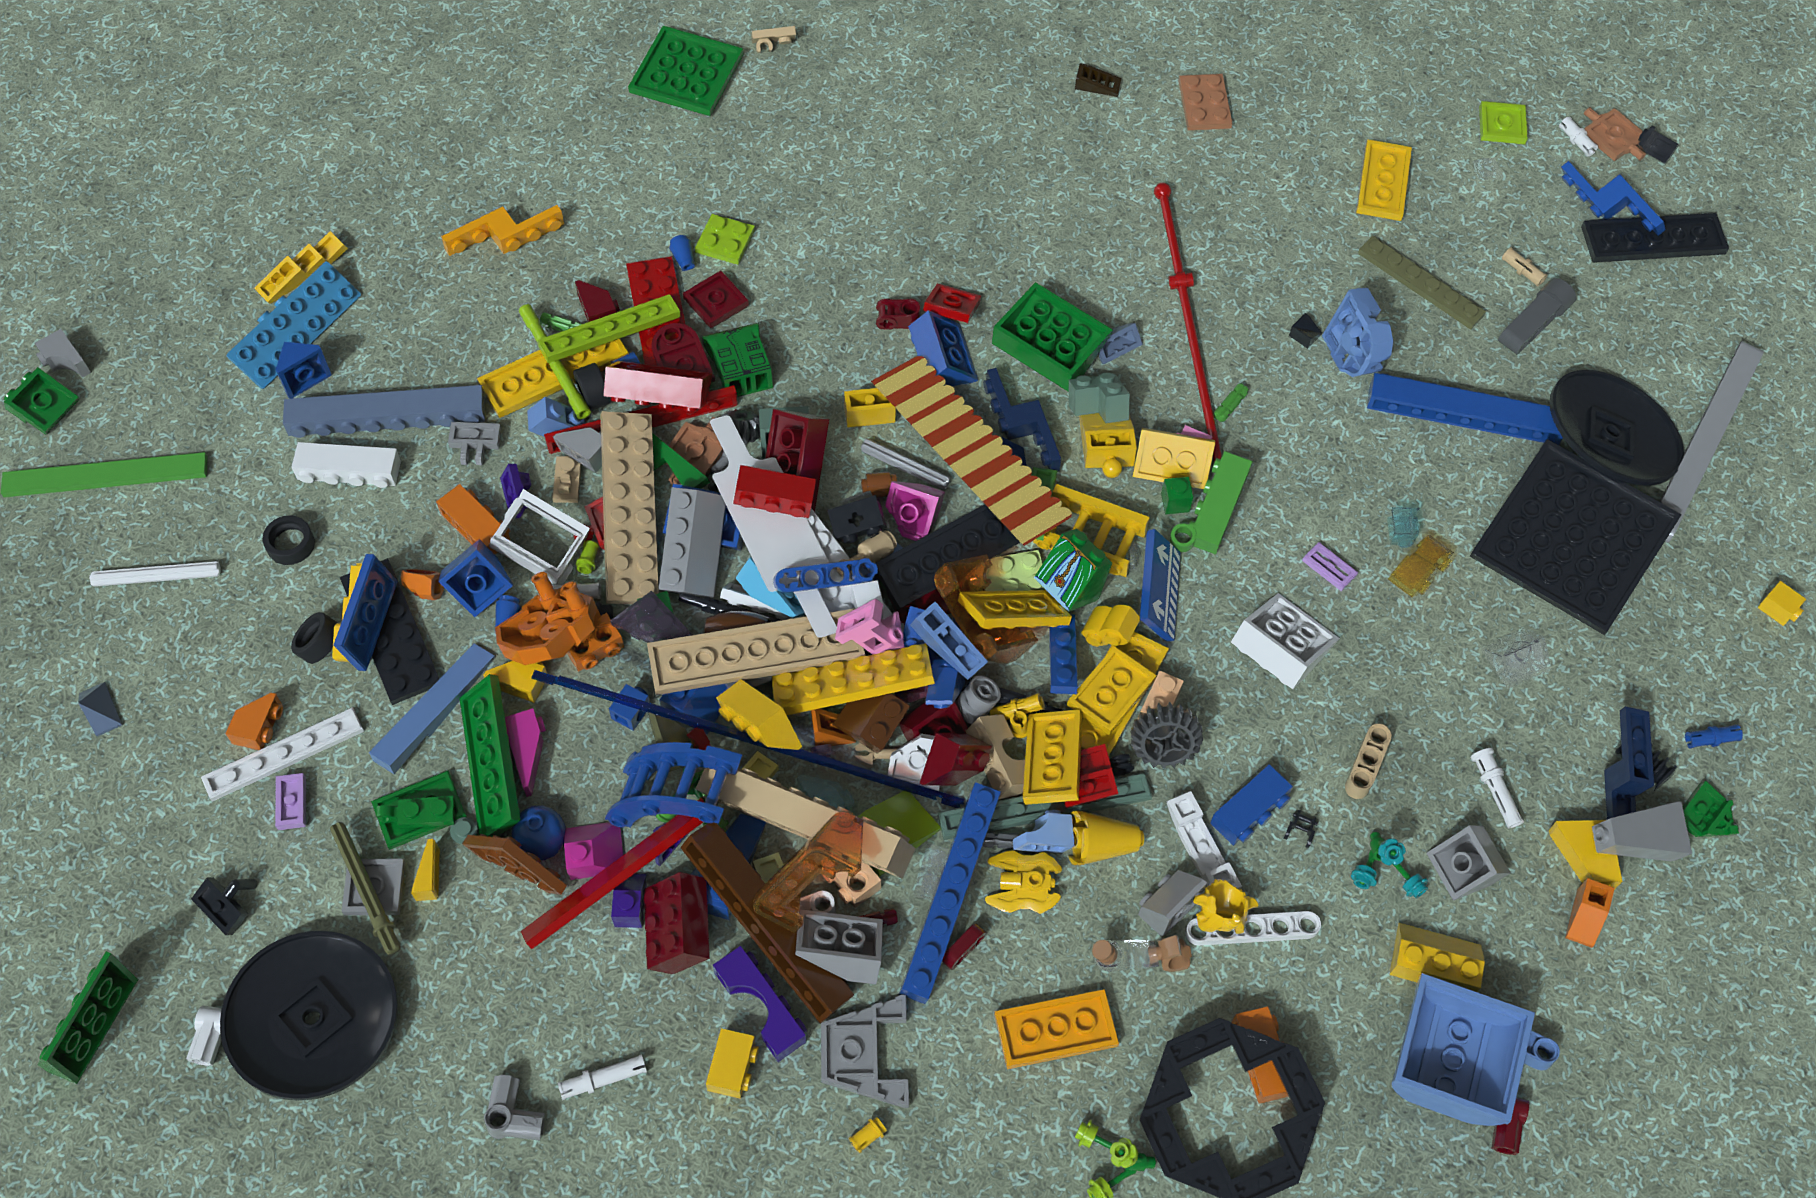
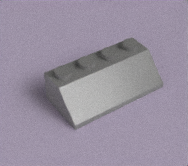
M672 487L659 590L697 596H715L726 504L721 495Z

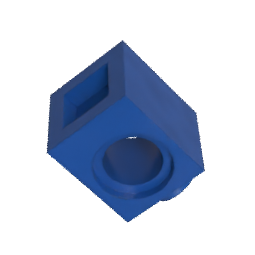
M626 684L609 707L611 719L634 731L647 712L646 705L650 704L647 692L640 687L635 686L633 688Z

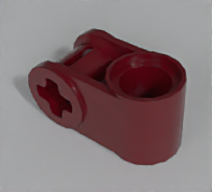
M881 299L876 304L878 311L876 326L879 329H909L908 326L921 316L920 304L914 299Z

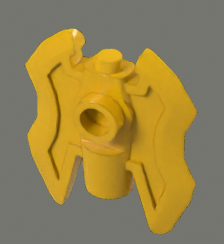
M1012 850L1002 852L987 860L991 866L1011 871L1001 872L1000 889L1008 891L986 896L985 901L987 904L1009 913L1019 909H1030L1042 914L1053 908L1060 901L1061 896L1058 893L1049 894L1051 888H1055V879L1051 878L1050 873H1061L1062 868L1053 857L1045 852L1035 855H1022Z

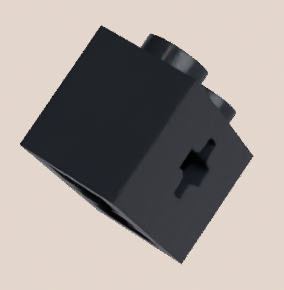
M876 495L827 510L834 537L839 542L843 541V544L856 542L858 537L867 534L868 537H871L882 531V529L888 528L880 499ZM857 516L864 519L860 521V526L854 524L857 521Z

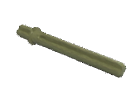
M338 822L332 825L330 831L374 928L373 935L379 937L386 954L391 955L401 948L393 931L395 924L390 922L345 824Z

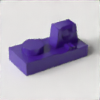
M508 463L500 477L507 508L509 509L513 501L519 498L523 489L529 490L532 485L529 473L519 472L517 464ZM523 505L515 519L520 518L528 507Z

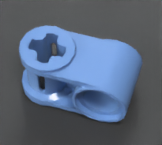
M1531 1031L1524 1064L1537 1070H1547L1558 1059L1560 1054L1559 1046L1552 1039ZM1537 1050L1545 1051L1549 1059L1540 1057Z

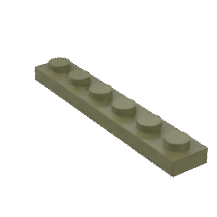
M1372 236L1359 249L1358 254L1470 330L1485 316V310L1376 237Z

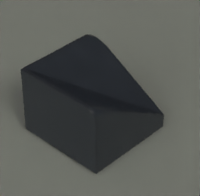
M1304 313L1292 325L1289 336L1308 349L1322 335V332L1311 317Z

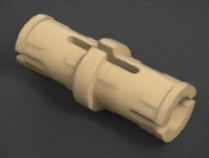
M1512 247L1502 256V260L1515 268L1518 275H1524L1537 287L1548 276L1534 266L1532 260L1529 258L1525 259Z

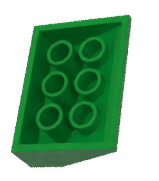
M1035 282L993 327L992 344L1069 392V380L1084 376L1112 334L1113 329Z
M106 951L97 966L91 969L87 977V983L82 991L74 997L70 1011L59 1022L55 1036L50 1044L42 1050L40 1061L37 1064L45 1071L75 1084H78L139 980L113 954Z

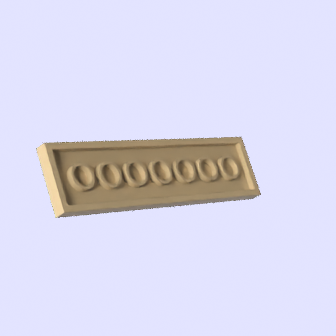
M602 411L600 418L606 604L638 605L637 599L659 593L652 414Z
M855 608L830 612L836 626L838 618L855 610ZM807 616L647 643L656 695L737 682L740 679L749 680L785 672H796L805 670L808 667H822L836 661L843 662L865 656L864 648L852 639L841 644L835 639L836 633L822 638L817 637Z

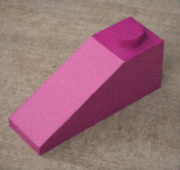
M533 708L505 717L509 743L526 797L532 796L544 742L541 732L546 731L542 716L536 717Z

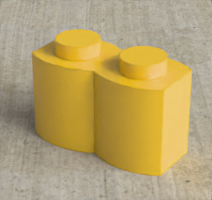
M1115 605L1113 607L1097 606L1090 614L1081 633L1086 638V641L1095 647L1108 644L1113 646L1125 645L1129 642L1140 621V616L1131 606Z

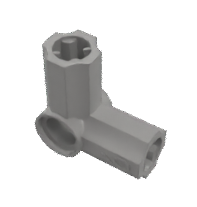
M510 1075L495 1076L488 1110L484 1115L488 1134L496 1139L514 1137L540 1141L544 1128L545 1113L515 1110L520 1079ZM497 1117H504L506 1119V1122L499 1127L491 1124Z

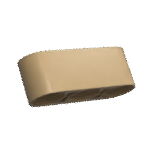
M1374 724L1367 731L1345 783L1346 793L1354 799H1362L1368 794L1391 741V731L1383 724ZM1372 737L1380 739L1381 743L1374 741ZM1363 759H1368L1373 764H1367ZM1354 781H1360L1364 787L1356 785Z

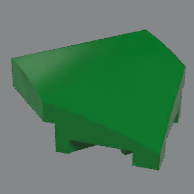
M1707 781L1699 783L1682 806L1687 831L1695 837L1739 834L1738 825H1734L1731 807L1734 805L1733 800L1726 801V798Z

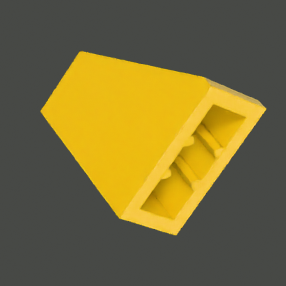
M1606 820L1556 821L1549 829V835L1582 884L1589 878L1616 889L1623 882L1617 855L1597 853L1592 826Z

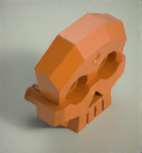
M539 572L531 578L539 595H536L523 605L521 611L495 627L497 644L505 658L523 665L561 658L567 654L573 645L578 647L595 630L594 621L599 619L601 615L593 597L580 593L576 582L571 581L564 584L561 588L554 589L546 572Z

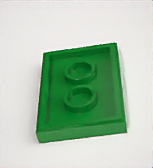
M449 770L371 801L377 817V806L389 805L398 807V800L453 796L455 799V821L466 817ZM377 818L389 850L450 826L399 829L397 822L380 823V818Z

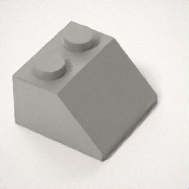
M1469 825L1427 852L1430 861L1453 901L1489 887L1511 874L1484 826Z
M1180 870L1173 876L1167 874L1158 884L1159 889L1154 894L1149 892L1140 901L1141 908L1138 915L1163 938L1196 905L1193 900L1195 896L1203 894L1207 882L1202 878Z

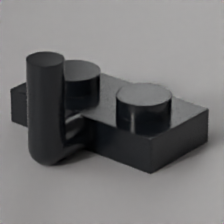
M207 877L191 900L225 936L233 935L248 915V912L233 897L238 890L255 889L257 881L256 879H234L225 889L214 877Z

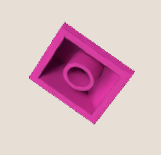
M607 822L566 828L564 848L566 870L570 880L594 877L623 856L621 827Z

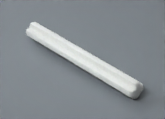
M215 561L94 571L90 575V583L92 586L97 587L218 577L221 567L220 563Z

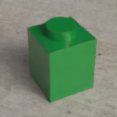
M1189 477L1164 479L1161 497L1165 515L1190 512L1193 493Z

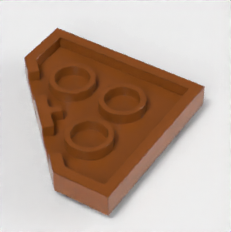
M484 834L479 836L467 835L462 843L479 858L489 863L493 862L501 867L506 865L504 869L506 872L534 884L539 882L537 887L547 893L562 895L567 887L559 879L561 877L560 874L553 869L543 867L540 864V858L530 852H524L520 848L521 844L512 837L501 838L496 835L488 837Z

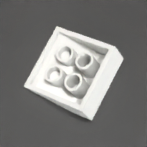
M1277 593L1243 621L1231 643L1238 647L1242 653L1255 660L1263 669L1268 670L1279 678L1283 684L1294 689L1340 638L1281 594Z

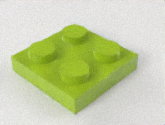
M1481 101L1479 106L1481 141L1525 145L1528 139L1526 105Z
M711 214L695 246V253L739 265L753 236L755 226Z

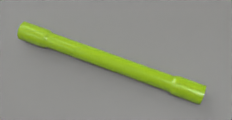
M530 304L521 306L519 314L538 343L539 339L547 337L532 306ZM561 360L549 363L567 395L577 418L584 419L588 417L591 411L583 396L578 392Z

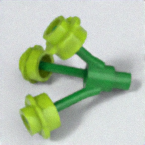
M1091 1119L1087 1124L1081 1122L1075 1138L1080 1140L1078 1146L1084 1145L1090 1148L1092 1142L1095 1141L1110 1149V1154H1112L1111 1161L1115 1166H1122L1124 1168L1122 1173L1109 1182H1106L1102 1177L1096 1180L1090 1179V1187L1087 1189L1090 1198H1113L1114 1195L1111 1188L1137 1171H1144L1146 1168L1154 1169L1156 1165L1155 1158L1146 1156L1144 1153H1138L1136 1145L1132 1144L1130 1139L1120 1138L1119 1142L1112 1143L1096 1135L1099 1126L1093 1124Z

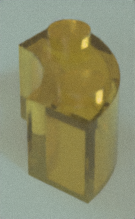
M1431 535L1421 540L1416 545L1418 550L1411 556L1407 555L1388 578L1390 582L1412 598L1418 594L1424 595L1432 584L1429 581L1440 571L1444 573L1453 562L1450 558L1454 552Z

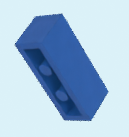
M1269 764L1214 813L1210 824L1233 846L1239 840L1244 843L1254 833L1252 829L1258 823L1263 826L1272 817V810L1276 807L1282 809L1290 801L1291 797L1289 794L1293 786Z

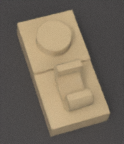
M795 26L755 30L751 33L752 43H757V53H761L760 46L762 44H766L769 52H772L773 45L771 41H779V44L783 45L791 43L796 37Z
M556 456L553 502L578 503L582 464L569 456Z

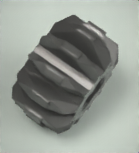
M735 409L734 411H726L722 415L731 417L744 444H747V442L753 443L756 439L760 438L759 415L754 414L753 411Z

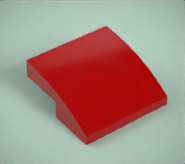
M1105 744L1081 750L1079 800L1065 801L1066 808L1119 794Z

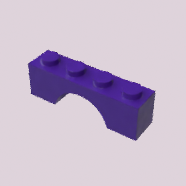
M739 946L713 964L714 973L730 995L737 993L751 994L765 1004L768 1010V1019L761 1031L762 1041L777 1062H780L806 1043L805 1033L807 1029L798 1017L794 1019L788 1012L791 1007L782 995L778 997L772 989L775 987L774 983L767 973L762 975L756 967L759 964L750 951L746 953Z

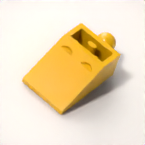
M1099 413L1079 416L1085 468H1102L1106 477L1116 478L1120 475L1122 467L1134 466L1137 447L1130 415L1127 421L1105 423Z

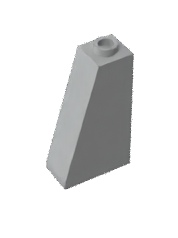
M1674 802L1610 818L1592 826L1597 853L1662 861H1676L1692 854L1682 802Z

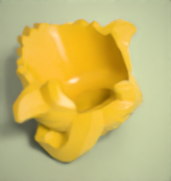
M1221 878L1215 879L1214 883L1212 882L1205 888L1204 894L1195 896L1193 900L1194 904L1201 906V911L1196 916L1198 927L1205 932H1213L1215 930L1230 932L1234 929L1236 934H1242L1245 929L1248 910L1258 907V902L1254 897L1246 896L1242 889L1232 886L1226 880L1222 881Z

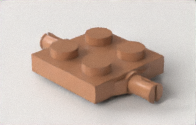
M1589 107L1584 112V115L1593 121L1584 128L1587 131V136L1613 161L1628 153H1631L1639 161L1646 156V153L1638 147L1640 143L1638 139L1643 131L1614 108L1608 113L1599 115Z
M710 421L706 427L695 426L685 422L669 444L670 448L706 477H708L711 468L724 452ZM674 473L668 479L671 484H678L679 482Z

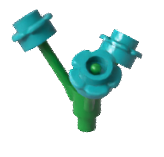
M1373 832L1370 835L1371 850L1366 865H1357L1356 869L1352 871L1351 879L1353 883L1361 889H1369L1370 886H1376L1377 872L1371 867L1373 862L1378 860L1389 866L1393 864L1407 880L1402 887L1407 892V897L1414 896L1417 899L1428 890L1426 886L1428 879L1423 878L1419 873L1411 877L1400 864L1404 860L1403 854L1406 852L1403 843L1398 842L1394 838L1385 840L1379 832Z

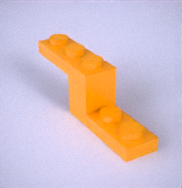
M555 205L516 224L502 206L441 236L445 251L449 256L461 253L467 247L475 243H481L489 236L492 237L502 253L506 254L510 251H516L520 246L530 241L538 240L540 236L550 231L558 230L564 225L561 209L558 205Z

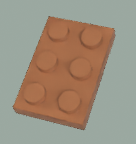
M1223 74L1179 76L1178 81L1187 130L1231 129L1232 119Z

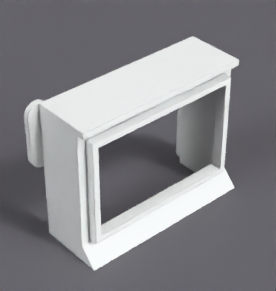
M523 489L519 498H516L504 516V521L491 538L490 548L535 574L546 572L553 585L564 584L573 569L570 563L586 540L590 528ZM523 505L577 536L557 568L503 537Z

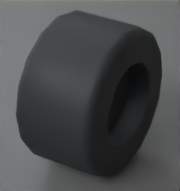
M596 363L573 371L579 392L590 411L611 403V397L604 396L605 380Z

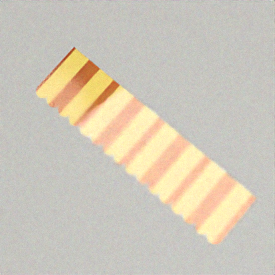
M914 357L871 381L1024 546L1071 518L1072 512L1070 509L1061 507L1062 502L1059 498L1050 497L1052 494L1051 490L1046 486H1041L1042 481L1039 477L1031 476L1032 470L1028 466H1020L1022 464L1021 458L1011 455L1012 449L1007 445H1002L1003 441L1000 436L992 435L993 429L990 426L982 425V417L973 415L974 409L971 406L963 405V397L954 395L955 389L952 386L945 385V379L942 376L936 375L934 367L926 366L927 360L924 357Z

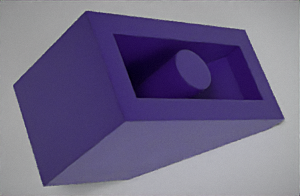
M633 874L614 888L611 912L614 927L642 928L646 874Z

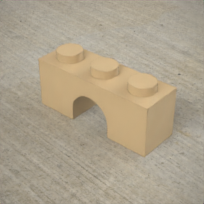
M1004 715L978 717L966 730V733L992 746L989 761L984 769L992 788L1001 792L999 799L1023 795L1025 759H1012L1003 749L1014 737Z

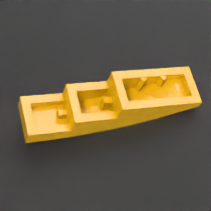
M330 231L314 247L309 243L293 259L287 255L254 289L271 304L299 287L325 261L332 264L348 248Z

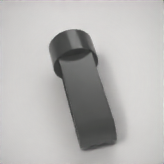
M1551 279L1537 293V298L1505 328L1498 341L1518 355L1556 317L1563 315L1575 303L1576 293L1574 289L1562 279Z

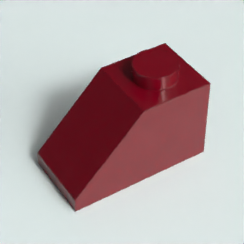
M581 280L575 281L577 295L588 322L620 312L617 300H612L609 291Z

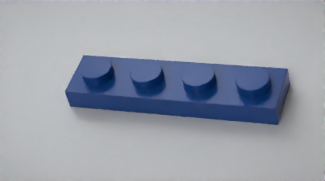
M1070 614L1072 618L1069 625L1049 626L1050 693L1077 695L1075 614Z

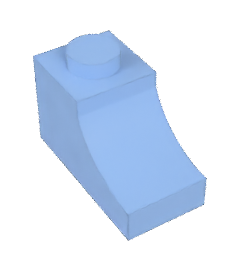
M1059 810L1046 811L1045 815L1035 820V827L1032 832H1025L1013 839V849L1047 853H1063L1075 846L1072 815L1061 814Z

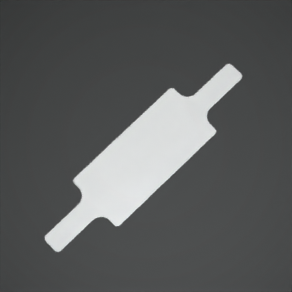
M726 415L712 419L710 424L729 461L728 467L724 471L714 473L712 478L768 591H778L774 587L773 578L782 569L828 564L829 561L807 518L794 517L778 512L771 513L762 509L745 508L741 505L733 504L740 465L781 473L783 471L774 457L759 460L749 454L730 416ZM809 570L806 572L805 581L807 584L815 585L818 582V575L815 571ZM796 572L797 577L787 578V575L784 574L783 578L779 579L780 584H785V588H788V584L798 582V587H802L799 582L800 572ZM818 589L793 592L797 596L817 637L822 638L836 633L837 626Z

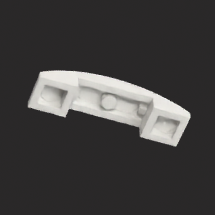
M1190 791L1167 801V806L1179 837L1200 876L1207 882V886L1212 882L1214 883L1215 879L1221 878L1222 881L1226 880L1232 886L1241 888L1242 885L1229 862L1226 863L1208 831L1202 819L1204 814L1192 792Z

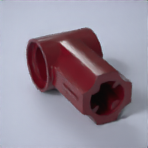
M1516 1097L1511 1122L1494 1126L1491 1149L1507 1155H1517L1519 1153L1522 1126L1525 1124L1529 1113V1100Z

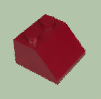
M925 702L902 718L898 724L908 742L921 734L935 736L936 733L967 734L966 730L968 729L955 702L947 708H935L934 705H926Z
M936 733L919 784L956 786L984 771L990 758L989 754L992 746L969 734Z

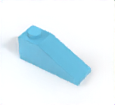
M750 557L736 576V579L750 597L793 619L806 615L797 596L793 592L768 591L752 557Z

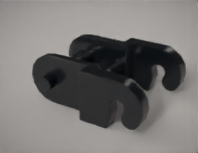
M1298 810L1297 813H1293L1295 820L1294 822L1290 821L1283 839H1288L1291 829H1300L1307 832L1309 836L1305 848L1309 849L1315 834L1312 828L1318 824L1315 821L1317 816L1311 819L1300 814L1301 810ZM1298 819L1309 823V829L1298 825Z

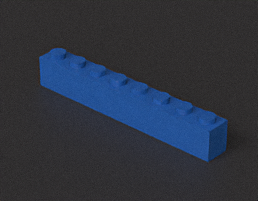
M1374 373L1370 383L1367 409L1545 443L1548 439L1559 445L1563 439L1553 421L1550 406L1489 395L1483 392L1463 390L1457 387L1442 386L1436 383H1426L1410 378H1400L1388 374Z
M976 782L970 790L898 995H906V998L923 1004L929 1000L1001 793L998 790Z

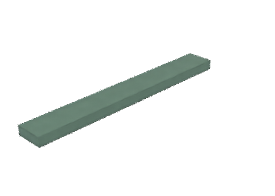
M1145 773L1115 778L1118 795L1066 808L1065 802L1025 805L1023 796L997 801L987 831L1035 823L1036 819L1045 815V812L1049 810H1059L1061 814L1073 816V811L1093 812L1151 800L1152 794ZM964 807L938 812L937 817L943 840L954 838Z

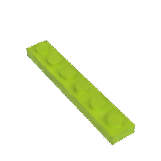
M669 294L538 340V347L547 363H551L679 318L680 310Z

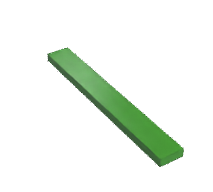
M205 452L2 472L0 493L3 497L205 478L207 477V455Z

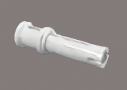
M1486 748L1474 753L1470 758L1472 762H1476L1479 768L1481 781L1490 788L1507 828L1519 826L1524 823V820L1519 814L1502 778L1504 771L1498 767L1495 761L1493 748Z

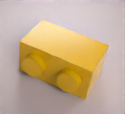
M877 388L844 391V410L847 428L895 423L896 408Z
M721 1028L706 1081L707 1091L741 1099L743 1091L748 1092L752 1074H749L748 1070L750 1063H756L759 1053V1046H755L756 1042L753 1035Z

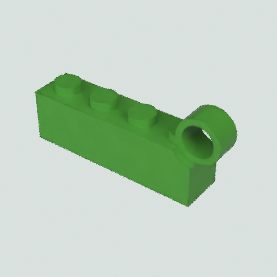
M1224 451L1221 459L1216 458L1211 471L1215 473L1213 480H1207L1203 493L1207 494L1205 500H1199L1194 514L1198 515L1196 521H1190L1189 525L1185 523L1178 524L1171 531L1170 543L1180 552H1187L1194 546L1216 555L1253 461ZM1185 533L1191 540L1187 543H1181L1176 540L1175 535Z

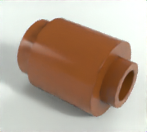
M890 472L867 473L865 475L866 479H861L862 494L867 493V498L874 495L877 497H888L891 482L897 481L896 474H890Z

